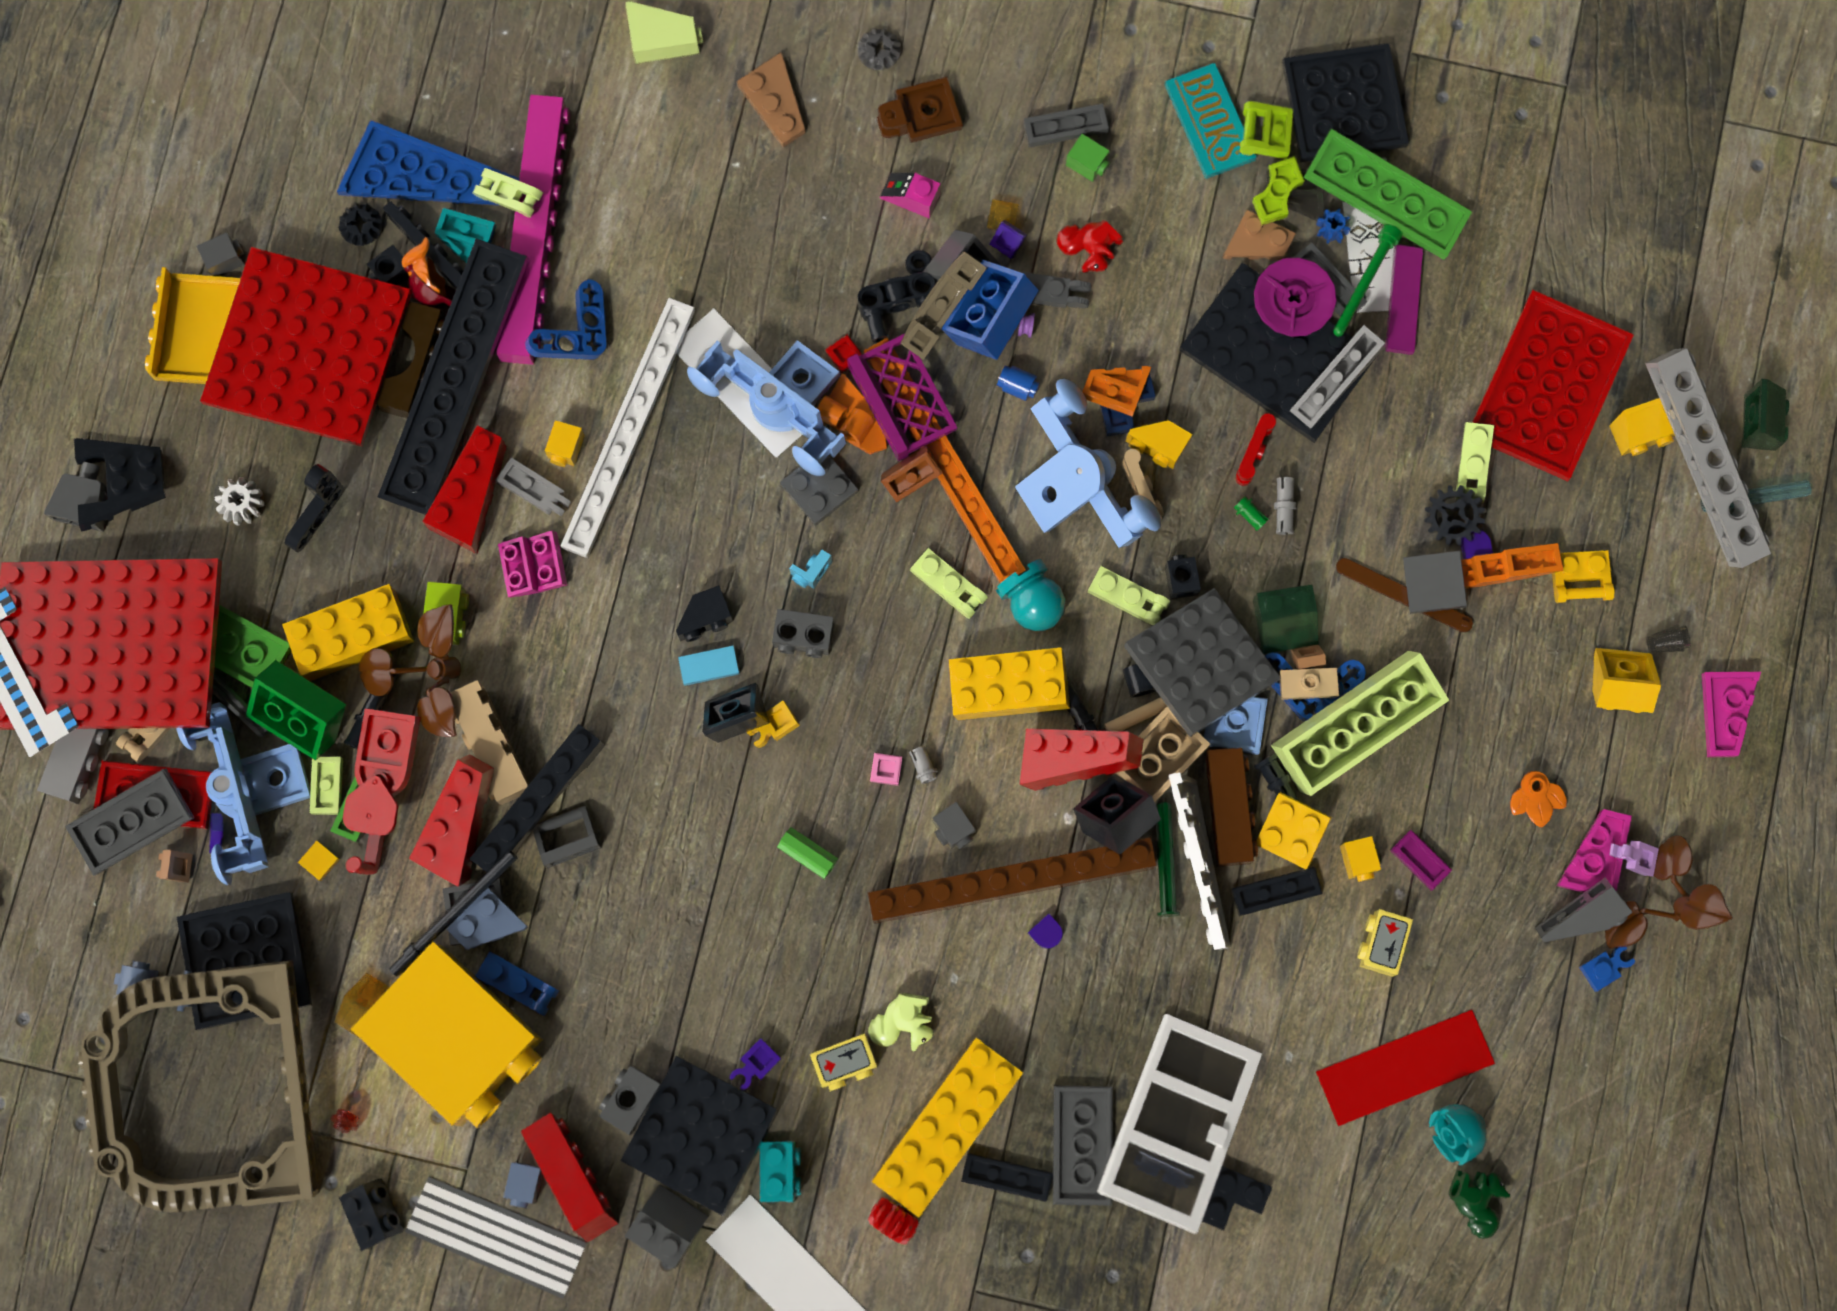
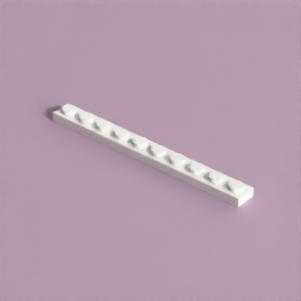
M668 298L561 543L562 549L588 558L693 317L694 307Z

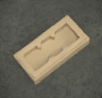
M1337 668L1279 671L1281 678L1279 680L1281 700L1334 698L1339 696Z

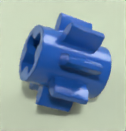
M1340 209L1331 213L1329 210H1325L1324 219L1318 218L1316 222L1317 226L1322 227L1318 231L1317 236H1323L1326 239V244L1334 240L1341 243L1343 240L1342 234L1348 235L1351 228L1345 226L1350 217H1344L1340 213ZM1331 224L1336 225L1335 229L1331 228Z

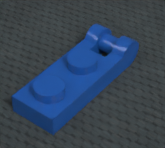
M490 951L475 975L476 978L543 1016L549 1010L547 1006L552 997L556 998L559 992L554 987ZM536 988L542 991L537 1001L531 998Z

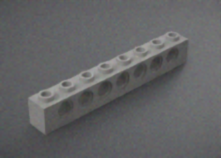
M1687 348L1673 349L1645 363L1728 565L1730 567L1743 568L1771 554L1768 547L1769 539L1758 523V512L1751 505L1747 496L1749 493L1747 485L1740 479L1738 474V463L1734 456L1730 454L1726 445L1728 442L1727 436L1719 428L1716 420L1717 412L1706 396V385L1696 372L1694 356ZM1678 374H1680L1682 377V384L1680 385V387H1678L1676 384V377ZM1689 400H1691L1693 404V408L1690 413L1687 410V402ZM1700 425L1703 428V435L1701 438H1699L1697 435V430ZM1710 451H1712L1714 455V459L1711 464L1708 461V454ZM1721 477H1723L1724 479V486L1722 487V489H1720L1718 485L1719 479ZM1733 502L1735 509L1734 512L1730 514L1729 506ZM1744 528L1745 535L1744 538L1741 540L1739 533L1740 530Z

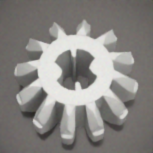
M239 477L236 484L232 479H228L229 487L219 486V490L223 495L215 496V501L220 504L216 507L217 512L223 514L225 521L230 522L233 520L235 525L240 526L243 519L248 524H251L252 519L250 516L254 514L259 517L260 512L256 508L264 506V502L259 499L263 492L260 489H256V484L253 481L246 483L243 477ZM240 497H242V498H243V499H241L242 504H240V505L237 506L236 504L239 503V502L237 501V499H239Z

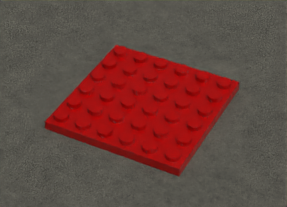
M251 247L200 402L211 407L363 447L412 291L409 288Z

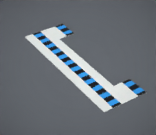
M5 587L0 590V620L17 610ZM0 627V702L28 756L31 757L79 726L67 704L46 715Z

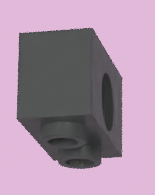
M630 1066L628 1070L623 1068L615 1081L618 1087L613 1095L608 1093L599 1106V1109L602 1110L599 1117L628 1135L634 1133L655 1094L662 1085L637 1068ZM631 1090L636 1095V1102L632 1107L627 1108L622 1104L621 1098L626 1091Z

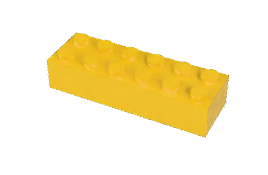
M975 1038L871 1182L917 1217H920L1023 1072Z

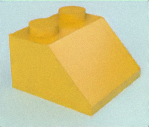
M1660 398L1624 410L1609 425L1622 456L1629 453L1632 456H1637L1648 451L1649 446L1657 444L1659 448L1674 442L1675 434Z
M1595 648L1592 692L1596 707L1606 710L1619 709L1635 713H1653L1661 683L1652 653Z

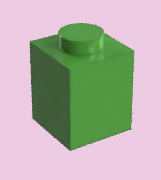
M1081 134L1067 155L1066 166L1093 182L1098 175L1103 176L1110 165L1108 161L1109 150Z

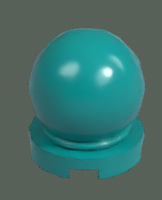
M1037 559L1027 564L1030 570L1020 576L1014 572L997 586L996 592L1001 600L1011 599L1010 609L1014 619L1023 628L1033 631H1046L1054 627L1065 613L1066 599L1061 588L1052 579L1044 577L1048 568L1042 559Z

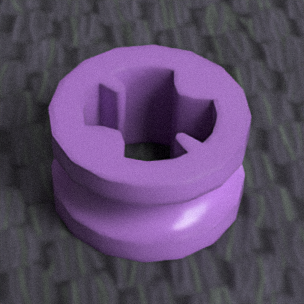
M1031 313V315L1024 314L1019 324L1018 336L1026 334L1028 338L1032 337L1035 313Z

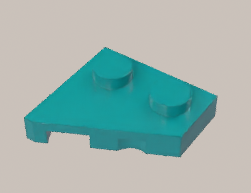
M443 208L434 233L458 257L467 263L475 239L491 243L497 226L495 222Z

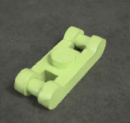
M485 168L481 175L483 179L479 186L476 185L473 194L483 200L491 201L531 218L534 212L533 206L536 200H540L543 192L533 186ZM525 194L526 197L523 203L519 202L521 195Z

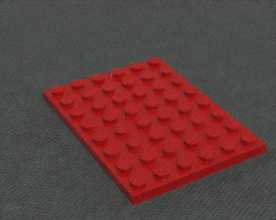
M220 559L1 562L0 590L4 587L6 588L17 610L0 620V627L46 715L67 704L79 726L76 729L210 728L222 561ZM0 702V730H15Z

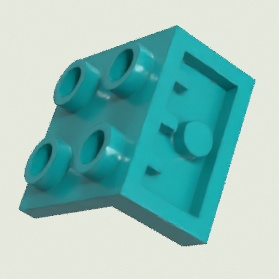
M762 1142L760 1146V1202H795L796 1196L801 1195V1177H796L795 1166L801 1165V1148L795 1147V1142Z

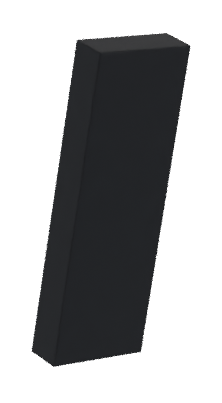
M1315 866L1307 870L1302 869L1231 889L1239 917L1323 894Z
M967 1153L961 1182L1047 1202L1053 1173Z

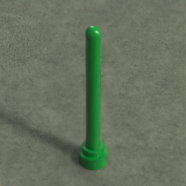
M1385 224L1378 234L1379 246L1333 330L1336 336L1339 337L1345 333L1387 252L1399 244L1403 233L1396 226Z

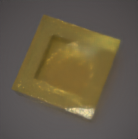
M992 199L987 228L997 230L1004 220L1015 226L1019 204Z

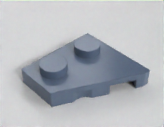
M487 888L446 930L467 950H471L490 941L493 942L507 935L524 931L528 926Z

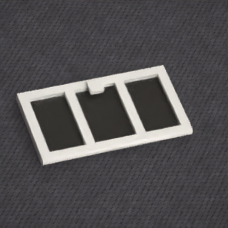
M1164 1014L1097 1192L1196 1234L1262 1053L1171 1015Z

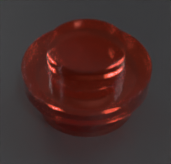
M338 1109L336 1114H332L330 1118L334 1122L333 1128L349 1134L350 1130L357 1131L359 1127L357 1124L359 1117L343 1109Z

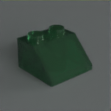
M1761 379L1744 395L1742 448L1776 451L1788 439L1789 429L1788 426H1785V416L1789 412L1790 404L1789 400L1786 399V390L1768 379Z
M1312 584L1260 592L1255 595L1253 606L1263 654L1319 645L1318 610Z

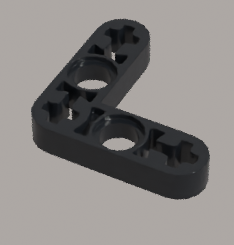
M320 464L314 465L304 480V485L312 492L314 498L285 538V545L296 552H300L308 544L344 491V486L334 474Z

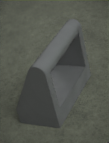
M585 805L537 823L533 829L539 854L546 868L556 866L601 848ZM583 818L588 833L587 837L547 851L542 833Z

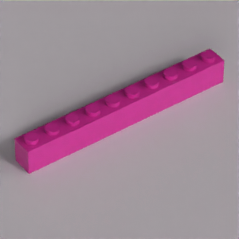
M530 95L519 181L539 189L543 194L539 201L536 200L531 218L515 211L510 250L527 256L529 261L498 340L497 355L501 362L534 365L535 357L526 350L525 341L531 332L543 328L544 316L540 311L541 304H545L547 299V288L544 287V280L549 278L550 262L547 261L548 252H552L554 244L553 236L550 233L551 226H556L557 211L554 210L555 200L558 201L560 197V184H557L558 175L563 173V159L560 158L561 149L565 150L567 142L566 133H563L564 124H569L570 109L566 108L563 97ZM525 194L521 195L519 202L523 203L526 197ZM536 338V340L533 343L538 344V348L540 349V340H537Z

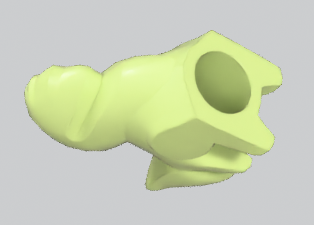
M899 993L898 997L887 1006L885 1015L877 1014L875 1019L871 1020L868 1027V1035L871 1041L879 1046L889 1047L898 1040L901 1031L911 1033V1049L916 1051L919 1045L929 1041L934 1034L930 1027L923 1025L932 1020V1017L922 1014V1006L927 1005L929 997Z

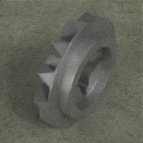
M873 28L871 32L864 33L862 39L858 42V56L861 62L868 68L874 70L888 69L899 59L901 51L900 42L897 40L895 33L891 34L885 28L883 30ZM880 41H883V48L886 50H881L876 57L875 48L872 46H877Z

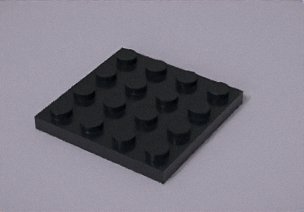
M1389 43L1283 58L1282 66L1290 108L1293 110L1292 119L1300 162L1313 161L1331 129L1370 152L1407 148L1409 141Z
M292 892L176 917L185 970L196 973L293 960L298 1008L312 1006ZM237 990L232 992L234 1003L241 1005L243 1002L242 994ZM219 1002L191 1004L195 1030L197 1031L259 1017L248 1009L240 1013L229 1014L220 1007Z
M676 1056L620 1161L724 1216L779 1110Z

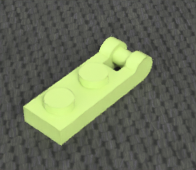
M1465 422L1456 491L1460 485L1465 487V494L1472 489L1475 492L1473 499L1480 497L1483 500L1482 503H1484L1494 425ZM1467 479L1477 480L1476 488L1466 487Z
M929 548L910 568V571L968 619L975 614L974 609L988 599L983 591L971 584ZM965 592L971 596L966 603L960 600V597Z
M1100 566L1088 589V593L1150 625H1155L1161 621L1160 615L1163 609L1166 610L1170 604V600L1166 597L1155 594ZM1146 601L1153 604L1150 611L1142 608Z

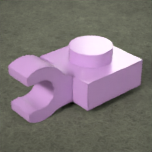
M1631 841L1630 845L1623 844V847L1611 844L1609 855L1627 860L1626 869L1643 876H1654L1659 849L1641 841Z

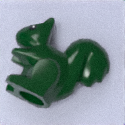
M1457 1170L1449 1190L1450 1199L1455 1202L1458 1211L1469 1218L1467 1226L1471 1229L1473 1235L1481 1239H1487L1497 1232L1500 1226V1218L1497 1212L1488 1206V1203L1492 1196L1510 1198L1511 1196L1506 1191L1504 1183L1497 1173H1490L1486 1177V1173L1477 1171L1474 1180H1470L1469 1173Z

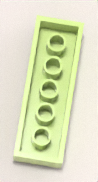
M1407 651L1274 742L1271 746L1298 790L1312 796L1444 705L1449 699L1422 654Z

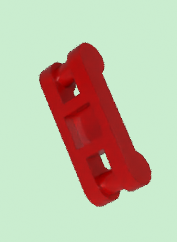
M1272 414L1262 415L1255 428L1235 477L1236 482L1241 486L1250 484L1255 475L1254 460H1261L1267 446L1262 444L1264 437H1268L1272 433L1276 425V418Z

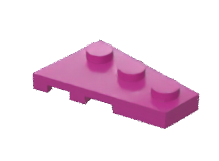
M1704 672L1701 675L1707 757H1737L1741 750L1747 727L1746 721L1750 706L1753 705L1754 691L1761 672Z
M1606 809L1601 810L1556 886L1584 893L1606 877L1617 891L1623 859L1610 856L1609 854L1611 844L1622 847L1623 844H1626L1632 816Z

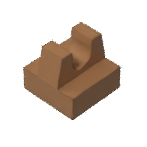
M1319 645L1291 649L1292 660L1296 670L1307 669L1308 667L1320 669L1326 665L1325 653Z
M163 850V853L159 854L158 860H162L161 869L157 871L156 877L176 882H189L193 854Z

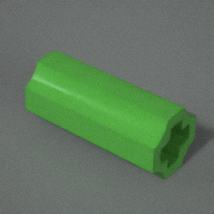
M792 827L784 834L777 846L778 849L824 880L838 861L837 857Z

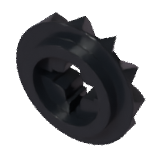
M356 203L355 206L346 207L343 215L339 216V231L344 240L352 245H368L374 242L382 231V218L377 209H374L368 203L366 205ZM358 216L364 222H367L362 226V233L353 225L357 223Z

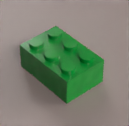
M275 660L255 677L246 717L316 761L336 742L346 704Z

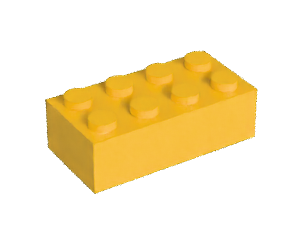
M390 584L282 624L299 674L308 681L316 680L358 664L363 655L372 649H384L389 652L414 642L397 592Z
M1061 647L949 659L953 716L957 720L1070 709L1065 653Z

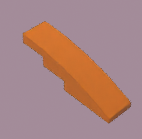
M1558 543L1507 549L1501 553L1477 555L1471 559L1461 560L1465 589L1563 571Z

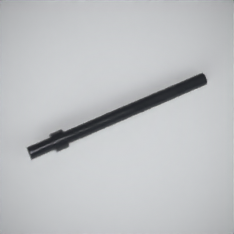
M509 851L415 943L411 942L403 950V955L389 968L390 972L394 976H398L411 962H414L455 919L518 859L516 854Z

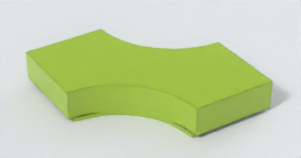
M1295 156L1270 164L1268 167L1270 175L1269 185L1252 200L1261 225L1288 217V196L1295 188L1304 183V178Z

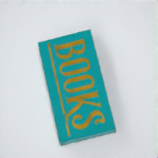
M1215 63L1165 81V88L1205 179L1256 160L1255 153L1253 155H1244L1240 152V142L1244 138V128Z

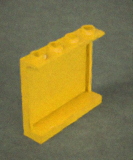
M162 267L161 276H158L156 279L158 298L152 307L154 327L149 331L150 355H147L145 358V369L155 381L206 384L241 278L170 273L166 267Z

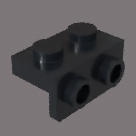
M381 1178L362 1184L339 1197L361 1252L404 1231L388 1190Z

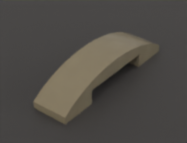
M963 252L930 291L911 321L901 344L924 360L938 340L939 336L937 334L966 291L973 289L987 267L966 252Z

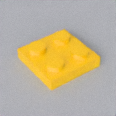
M1279 792L1256 840L1257 846L1307 870L1332 817Z

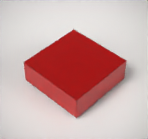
M848 334L825 349V353L841 374L849 369L848 358L856 354L858 356L862 355Z

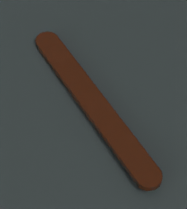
M1342 558L1337 562L1336 571L1340 575L1409 607L1406 586L1347 558ZM1454 609L1422 613L1462 633L1468 632L1473 626L1470 617Z

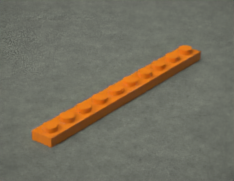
M888 338L863 351V354L889 342ZM893 349L891 356L899 358L896 351ZM873 357L867 360L873 370L882 372L885 359ZM889 361L885 374L900 378L904 365ZM906 371L904 380L913 382L909 373ZM883 379L882 386L888 395L894 396L898 383ZM902 385L898 398L913 402L917 389ZM919 393L916 403L928 407L921 393ZM896 402L895 408L902 419L907 420L911 407ZM914 408L910 421L925 426L929 412ZM933 415L929 427L941 430L939 423ZM908 426V430L915 442L921 440L923 430ZM927 432L926 437L933 433ZM944 436L927 444L943 472L937 479L999 583L1003 582L1014 572L1018 576L1025 573L1026 569L947 437Z

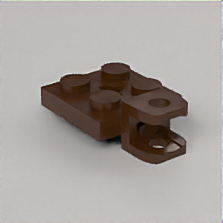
M947 77L895 90L896 100L883 103L878 107L877 123L881 136L884 138L906 135L907 131L910 143L962 130L963 126ZM925 105L936 109L933 115H927L922 112Z

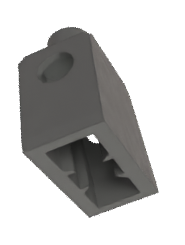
M83 462L79 476L63 474L44 514L53 521L79 526L78 505L101 502L108 499L107 486L96 480L100 467ZM106 520L92 524V529L104 532Z

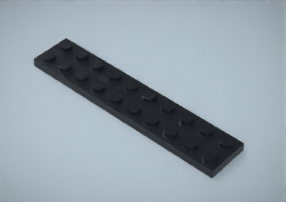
M477 238L475 239L377 496L378 498L424 515L427 514L446 480L528 264L529 258L527 256Z

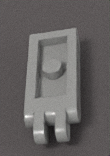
M510 458L496 479L498 484L548 515L553 511L562 516L565 511L557 506V503L560 502L566 507L571 503L567 498L563 497L564 490L513 458Z

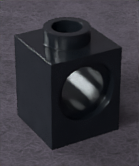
M393 244L367 263L372 272L368 276L371 279L399 286L410 275L402 266L403 256ZM395 267L392 273L383 274L385 268Z
M1186 554L1171 557V560L1167 561L1165 565L1170 599L1197 596L1201 588L1195 557L1187 558ZM1178 570L1186 571L1189 575V580H1178L1175 572Z

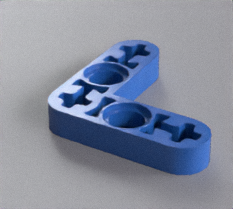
M585 280L576 290L578 331L534 330L525 341L526 350L530 355L540 358L586 360L597 359L606 349L603 290L598 282ZM587 288H589L590 293L595 294L590 300V306H586L589 303L588 294L583 293ZM586 313L596 316L598 321L596 326H590L585 322L584 315ZM591 333H595L593 344L598 346L595 351H592L591 346H587L591 341ZM536 338H539L541 343H549L553 338L552 344H544L541 349L538 348V344L533 343ZM559 339H569L573 345L572 350H563L559 345Z
M1269 653L1265 655L1266 659L1271 663L1278 662V672L1280 670H1294L1280 654ZM1349 660L1337 669L1339 678L1338 697L1334 699L1312 698L1303 700L1308 705L1313 703L1316 706L1314 713L1317 714L1363 681L1366 674L1363 664L1356 660ZM1348 667L1350 670L1356 668L1358 670L1356 674L1358 679L1356 680L1352 677L1343 685L1340 680L1348 673L1346 668ZM1280 682L1279 684L1275 683L1271 687L1281 697ZM1297 699L1284 700L1302 721L1305 722L1314 716L1312 713L1306 715L1303 712L1306 707L1301 700L1297 705L1294 703Z

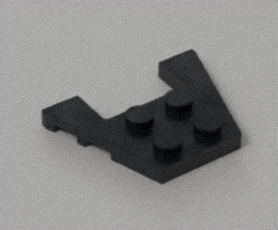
M82 438L74 439L77 465H81L83 462L95 463L105 461L108 499L106 501L78 505V523L81 532L92 529V524L107 519L108 522L114 520V515L129 509L133 512L166 498L163 454L160 447Z

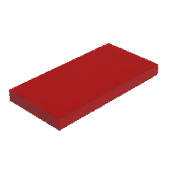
M101 761L94 809L162 769H167L195 817L180 827L208 829L212 799L207 794L206 783L212 772Z

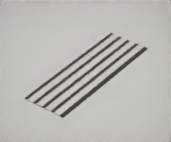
M428 1177L405 1230L408 1234L560 1298H564L586 1245L584 1241L431 1177Z

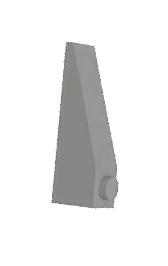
M1363 325L1290 411L1311 429L1387 344Z

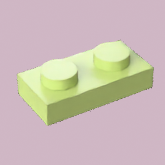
M319 757L316 761L312 759L310 814L338 815L342 796V757Z

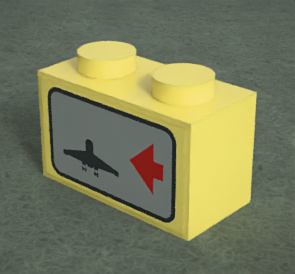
M1381 909L1375 911L1374 915L1370 914L1365 926V931L1369 932L1366 943H1361L1357 958L1361 959L1359 967L1391 977L1398 975L1413 919Z
M865 1034L810 1054L822 1088L829 1087L830 1091L846 1086L845 1080L856 1076L857 1081L874 1075L872 1070L877 1068Z

